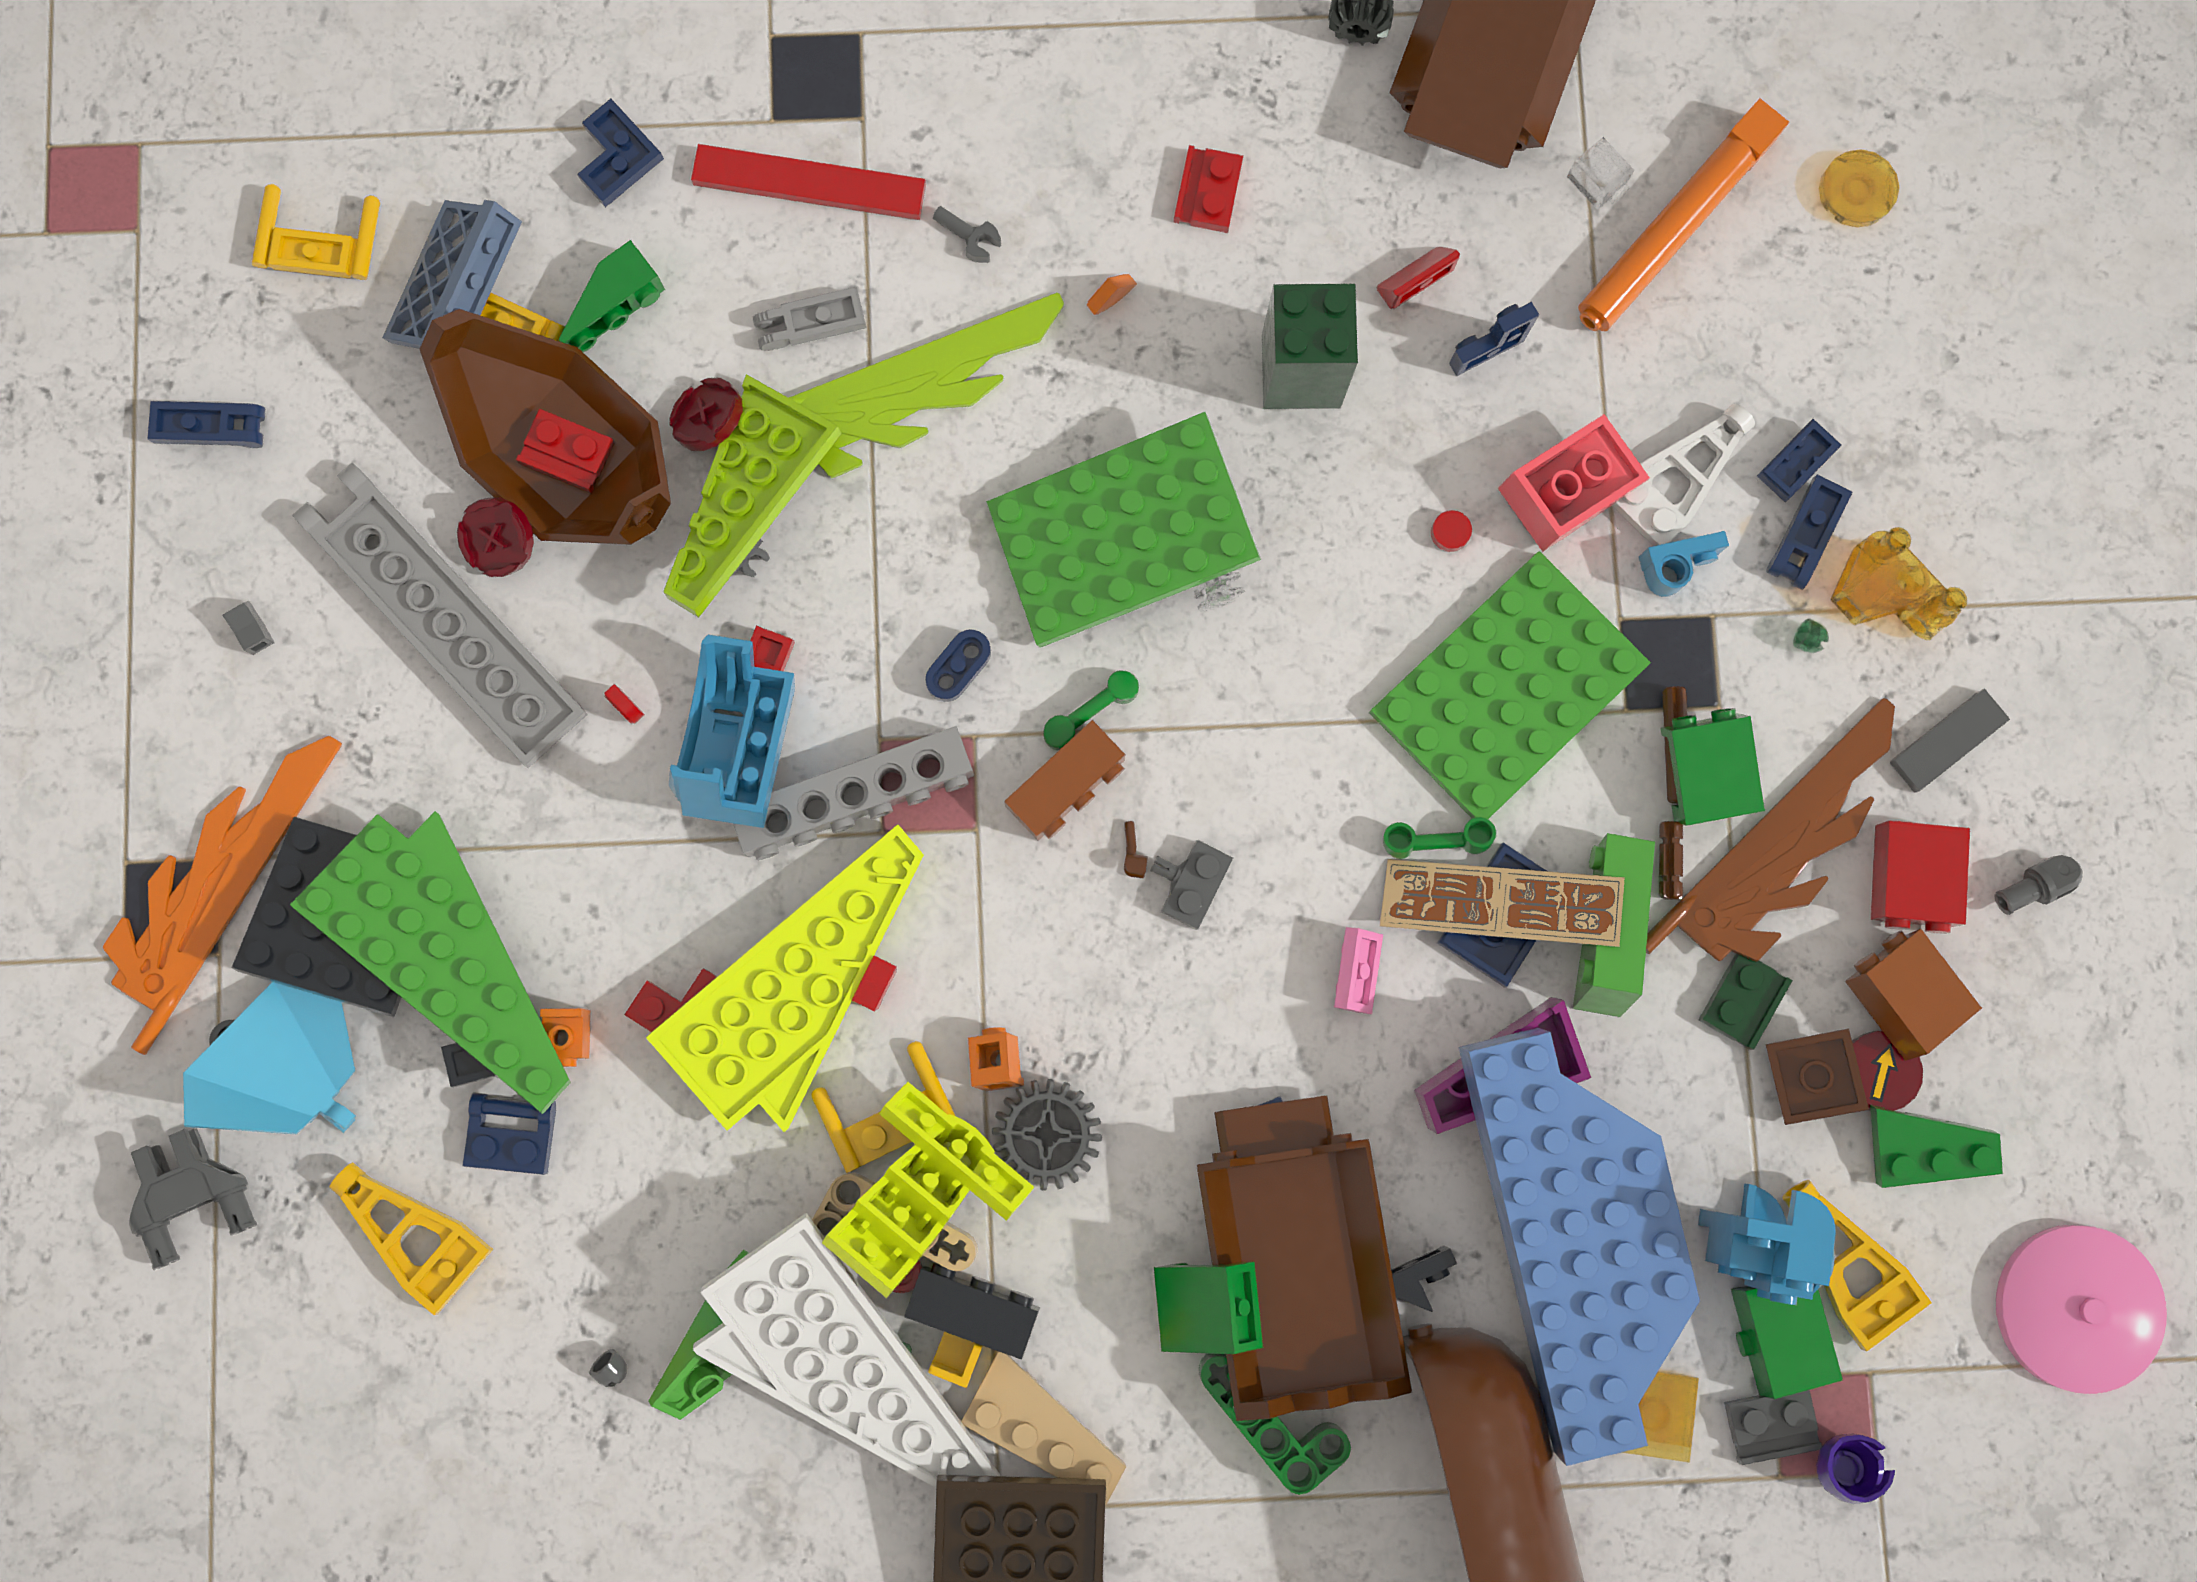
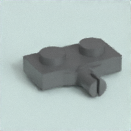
M1200 840L1195 841L1187 859L1179 867L1157 856L1154 861L1156 864L1152 865L1150 871L1171 881L1169 896L1161 912L1198 930L1233 857Z

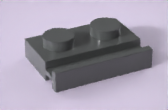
M1810 1390L1777 1399L1757 1395L1724 1402L1733 1444H1735L1737 1451V1463L1741 1465L1817 1451L1822 1447L1817 1433L1819 1429Z

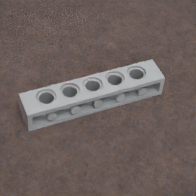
M954 726L773 791L764 828L734 823L733 825L743 853L748 857L755 856L756 860H763L778 854V847L793 842L794 846L797 847L811 843L818 839L816 833L831 828L833 833L847 830L855 826L854 820L869 815L870 819H876L893 812L892 806L907 801L909 806L929 800L931 798L930 792L945 787L946 792H951L963 788L969 784L967 779L974 777V773L958 728ZM927 759H934L940 763L938 774L932 778H925L919 774L920 764ZM892 772L900 774L902 776V784L897 790L888 792L882 789L881 781L886 774ZM852 786H859L864 789V797L857 805H847L844 803V793ZM817 799L825 801L826 811L823 816L818 819L807 817L806 808L811 801ZM777 813L786 814L788 818L786 828L779 833L770 832L768 828L770 818Z

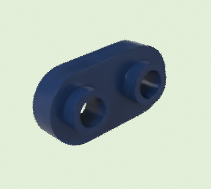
M972 629L958 633L928 669L925 679L929 693L935 699L943 702L956 700L986 666L991 656V647L983 633ZM969 646H975L978 648L979 653L974 658H967L964 655L965 649ZM944 676H949L954 680L953 685L948 689L939 686V681Z

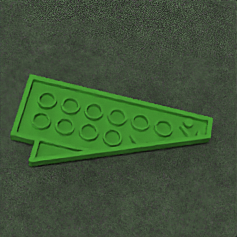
M436 811L430 815L409 839L377 814L290 904L294 910L541 1114L551 1106L571 1083L441 816Z

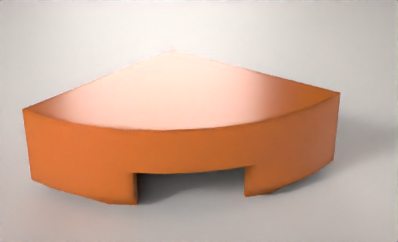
M1129 274L1107 278L1087 301V307L1094 315H1097L1120 301L1137 283Z

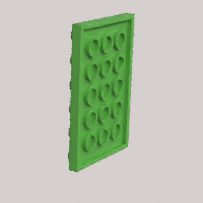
M1206 412L1197 414L986 501L1035 643L1040 648L1261 560Z
M1538 551L1373 707L1369 714L1472 819L1476 817L1489 819L1651 662Z

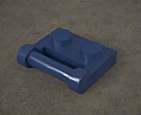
M473 1092L469 1100V1122L462 1166L541 1175L548 1174L556 1116V1101L541 1114L528 1102L488 1098L485 1093ZM486 1114L538 1120L537 1131L488 1127L485 1126Z

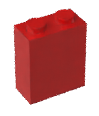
M1891 820L1875 825L1871 920L1885 921V928L1909 930L1910 924L1925 925V932L1941 934L1951 933V927L1966 925L1970 828Z

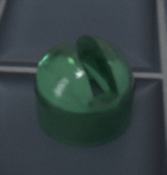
M1808 618L1797 629L1793 645L1804 652L1817 653L1824 649L1821 642L1829 641V633L1822 624Z

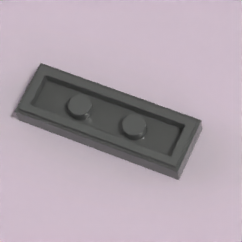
M1984 688L1893 758L1890 763L1914 793L1919 792L2008 722L2010 718Z

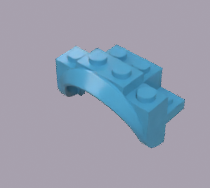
M1746 1183L1744 1184L1740 1216L1700 1209L1698 1225L1709 1227L1705 1261L1718 1264V1273L1745 1279L1744 1285L1758 1289L1757 1297L1770 1299V1301L1797 1305V1297L1812 1300L1813 1294L1822 1285L1829 1286L1835 1258V1222L1829 1209L1814 1196L1792 1190L1787 1221L1780 1204L1771 1194L1755 1185Z

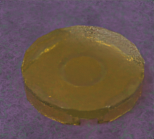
M1860 149L1846 151L1834 158L1821 176L1819 194L1822 205L1826 211L1829 209L1835 215V220L1841 224L1857 228L1871 226L1885 217L1897 202L1900 187L1897 173L1889 161L1875 152Z

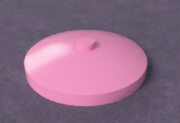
M2062 1225L2045 1229L2023 1242L2006 1262L1996 1292L1998 1325L2012 1355L2020 1365L2037 1379L2063 1390L2083 1394H2097L2127 1385L2141 1375L2152 1363L2164 1338L2167 1319L2166 1301L2162 1285L2155 1270L2134 1245L2117 1234L2104 1229L2083 1225Z

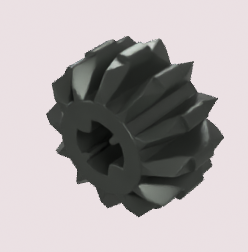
M1331 0L1328 17L1329 29L1335 32V37L1339 39L1346 38L1349 44L1352 42H1359L1362 46L1366 42L1378 44L1380 39L1388 36V32L1391 29L1394 1Z

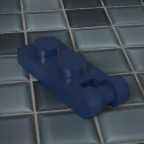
M150 401L147 439L154 444L230 445L262 448L264 435L260 433V422L265 420L266 408L250 403ZM234 419L244 420L243 430H233Z
M1818 474L1813 477L1766 572L1775 577L1782 575L1792 580L1791 585L1803 590L1810 581L1853 492ZM1792 552L1804 558L1800 566L1788 561Z

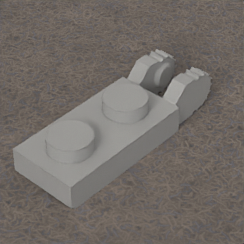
M857 287L784 303L779 308L766 310L765 312L762 311L753 316L756 328L773 327L785 321L787 330L763 335V337L758 339L759 348L764 351L780 349L789 344L793 346L867 328Z

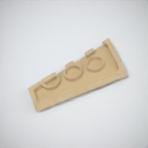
M998 1351L961 1420L962 1424L1057 1478L1106 1479L1105 1504L1107 1505L1126 1468V1464L1087 1427L1085 1428L1070 1414L1068 1409L1058 1400L1054 1399L1036 1379L1022 1369L1010 1355Z

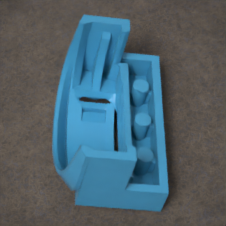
M709 634L702 640L696 684L677 766L671 764L669 773V787L681 803L683 816L764 828L794 697L795 677L794 673L755 667L753 641ZM716 709L741 712L743 716L726 715L713 711Z

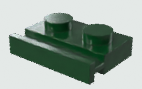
M1736 953L1702 1012L1699 1021L1731 1040L1737 1041L1746 1049L1754 1050L1793 980L1782 976L1775 969L1761 961L1754 962Z

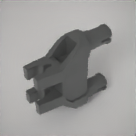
M183 1129L169 1135L179 1165L174 1170H170L160 1145L153 1147L144 1146L131 1152L141 1186L131 1210L129 1226L132 1234H136V1237H142L153 1270L170 1265V1262L174 1263L180 1260V1256L176 1252L167 1225L170 1224L169 1220L212 1201L219 1202L231 1236L246 1231V1228L250 1229L258 1225L254 1220L244 1194L248 1185L246 1177L234 1169L210 1159L197 1129L189 1131L188 1129Z

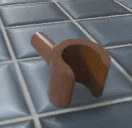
M1127 821L1124 823L1127 846L1124 872L1130 877L1144 878L1148 856L1136 854L1134 821Z

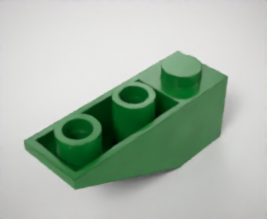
M631 240L598 263L559 338L560 342L578 347L582 352H585L595 345L597 338L608 330H616L624 325L629 315L640 307L646 308L655 303L660 297V293L665 290L656 272Z

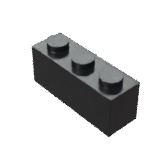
M933 1262L932 1268L927 1266L921 1268L904 1315L905 1318L1022 1360L1040 1307L1032 1305L1033 1297L1015 1290H1011L1009 1296L994 1291L995 1283L980 1277L972 1276L970 1282L955 1277L956 1271L949 1270L936 1262Z

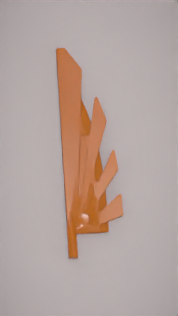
M326 736L286 755L262 802L245 814L233 826V821L246 792L245 788L238 787L211 810L204 820L192 868L172 892L176 865L175 856L169 855L149 879V925L137 943L130 920L125 917L120 919L103 945L104 951L119 968L111 984L124 994L153 1010V1013L132 1044L131 1048L144 1055L147 1054L287 833L293 817H297L341 748L342 743L331 736Z

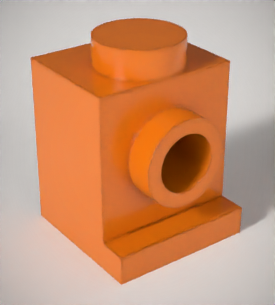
M582 1008L540 1009L542 1024L563 1067H577V1059H589L591 1010ZM565 1030L568 1034V1041L561 1046L557 1043L558 1032Z
M994 1027L983 1029L982 1036L968 1038L972 1087L984 1091H993L1024 1086V1078L1021 1077L1017 1036L1007 1033L1006 1028ZM999 1054L1001 1066H997L996 1064V1057Z

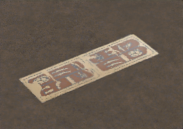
M1388 859L1380 927L1619 947L1625 878Z

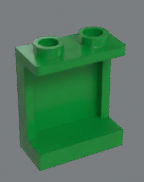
M1725 708L1711 711V718L1698 721L1695 715L1673 718L1671 726L1660 728L1661 735L1667 737L1669 741L1678 804L1671 806L1674 821L1689 826L1765 811L1751 716L1736 713L1735 708Z
M1238 1262L1227 1265H1188L1187 1263H1176L1154 1267L1161 1352L1237 1354L1263 1348L1255 1262Z

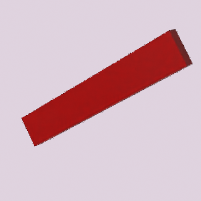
M698 144L691 177L694 186L920 220L926 188V180L924 178Z

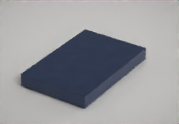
M1504 842L1499 845L1486 866L1547 871ZM1444 932L1437 944L1505 988L1509 985L1537 940Z

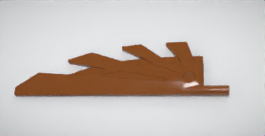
M1881 699L1647 933V954H1650L1677 926L1717 961H1722L1731 951L1754 962H1758L1780 939L1781 933L1751 930L1768 912L1806 907L1812 902L1828 881L1827 876L1790 887L1810 860L1855 839L1874 802V798L1870 796L1836 819L1852 782L1890 750L1895 706L1888 699Z

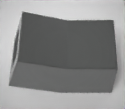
M250 601L244 602L222 615L244 651L254 655L275 643Z

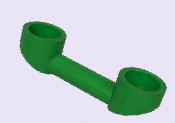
M1116 671L1109 677L1107 687L1071 714L1068 716L1057 715L1050 718L1045 724L1043 731L1046 744L1054 750H1060L1075 736V729L1113 702L1119 704L1132 702L1137 697L1139 691L1137 678L1128 671Z
M1476 817L1467 822L1463 832L1416 835L1411 826L1406 823L1397 822L1391 824L1385 830L1383 846L1388 854L1397 859L1407 858L1412 851L1463 848L1468 853L1480 854L1492 846L1496 838V828L1490 820Z

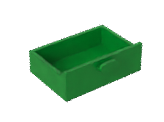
M1750 1286L1731 1289L1742 1330L1736 1333V1339L1741 1355L1743 1357L1749 1356L1760 1396L1777 1399L1843 1381L1819 1290L1813 1294L1812 1300L1797 1297V1305H1790L1757 1297L1758 1289Z

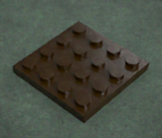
M937 1475L933 1582H1103L1106 1479Z

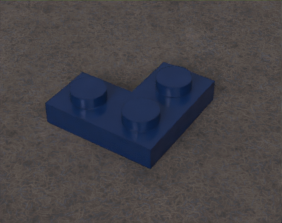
M611 98L582 122L585 130L605 151L577 175L605 208L664 159L657 147Z
M1532 301L1520 308L1517 304H1513L1498 313L1495 324L1489 329V334L1477 339L1476 335H1473L1455 346L1456 351L1449 362L1455 375L1459 376L1523 343L1539 317V313Z

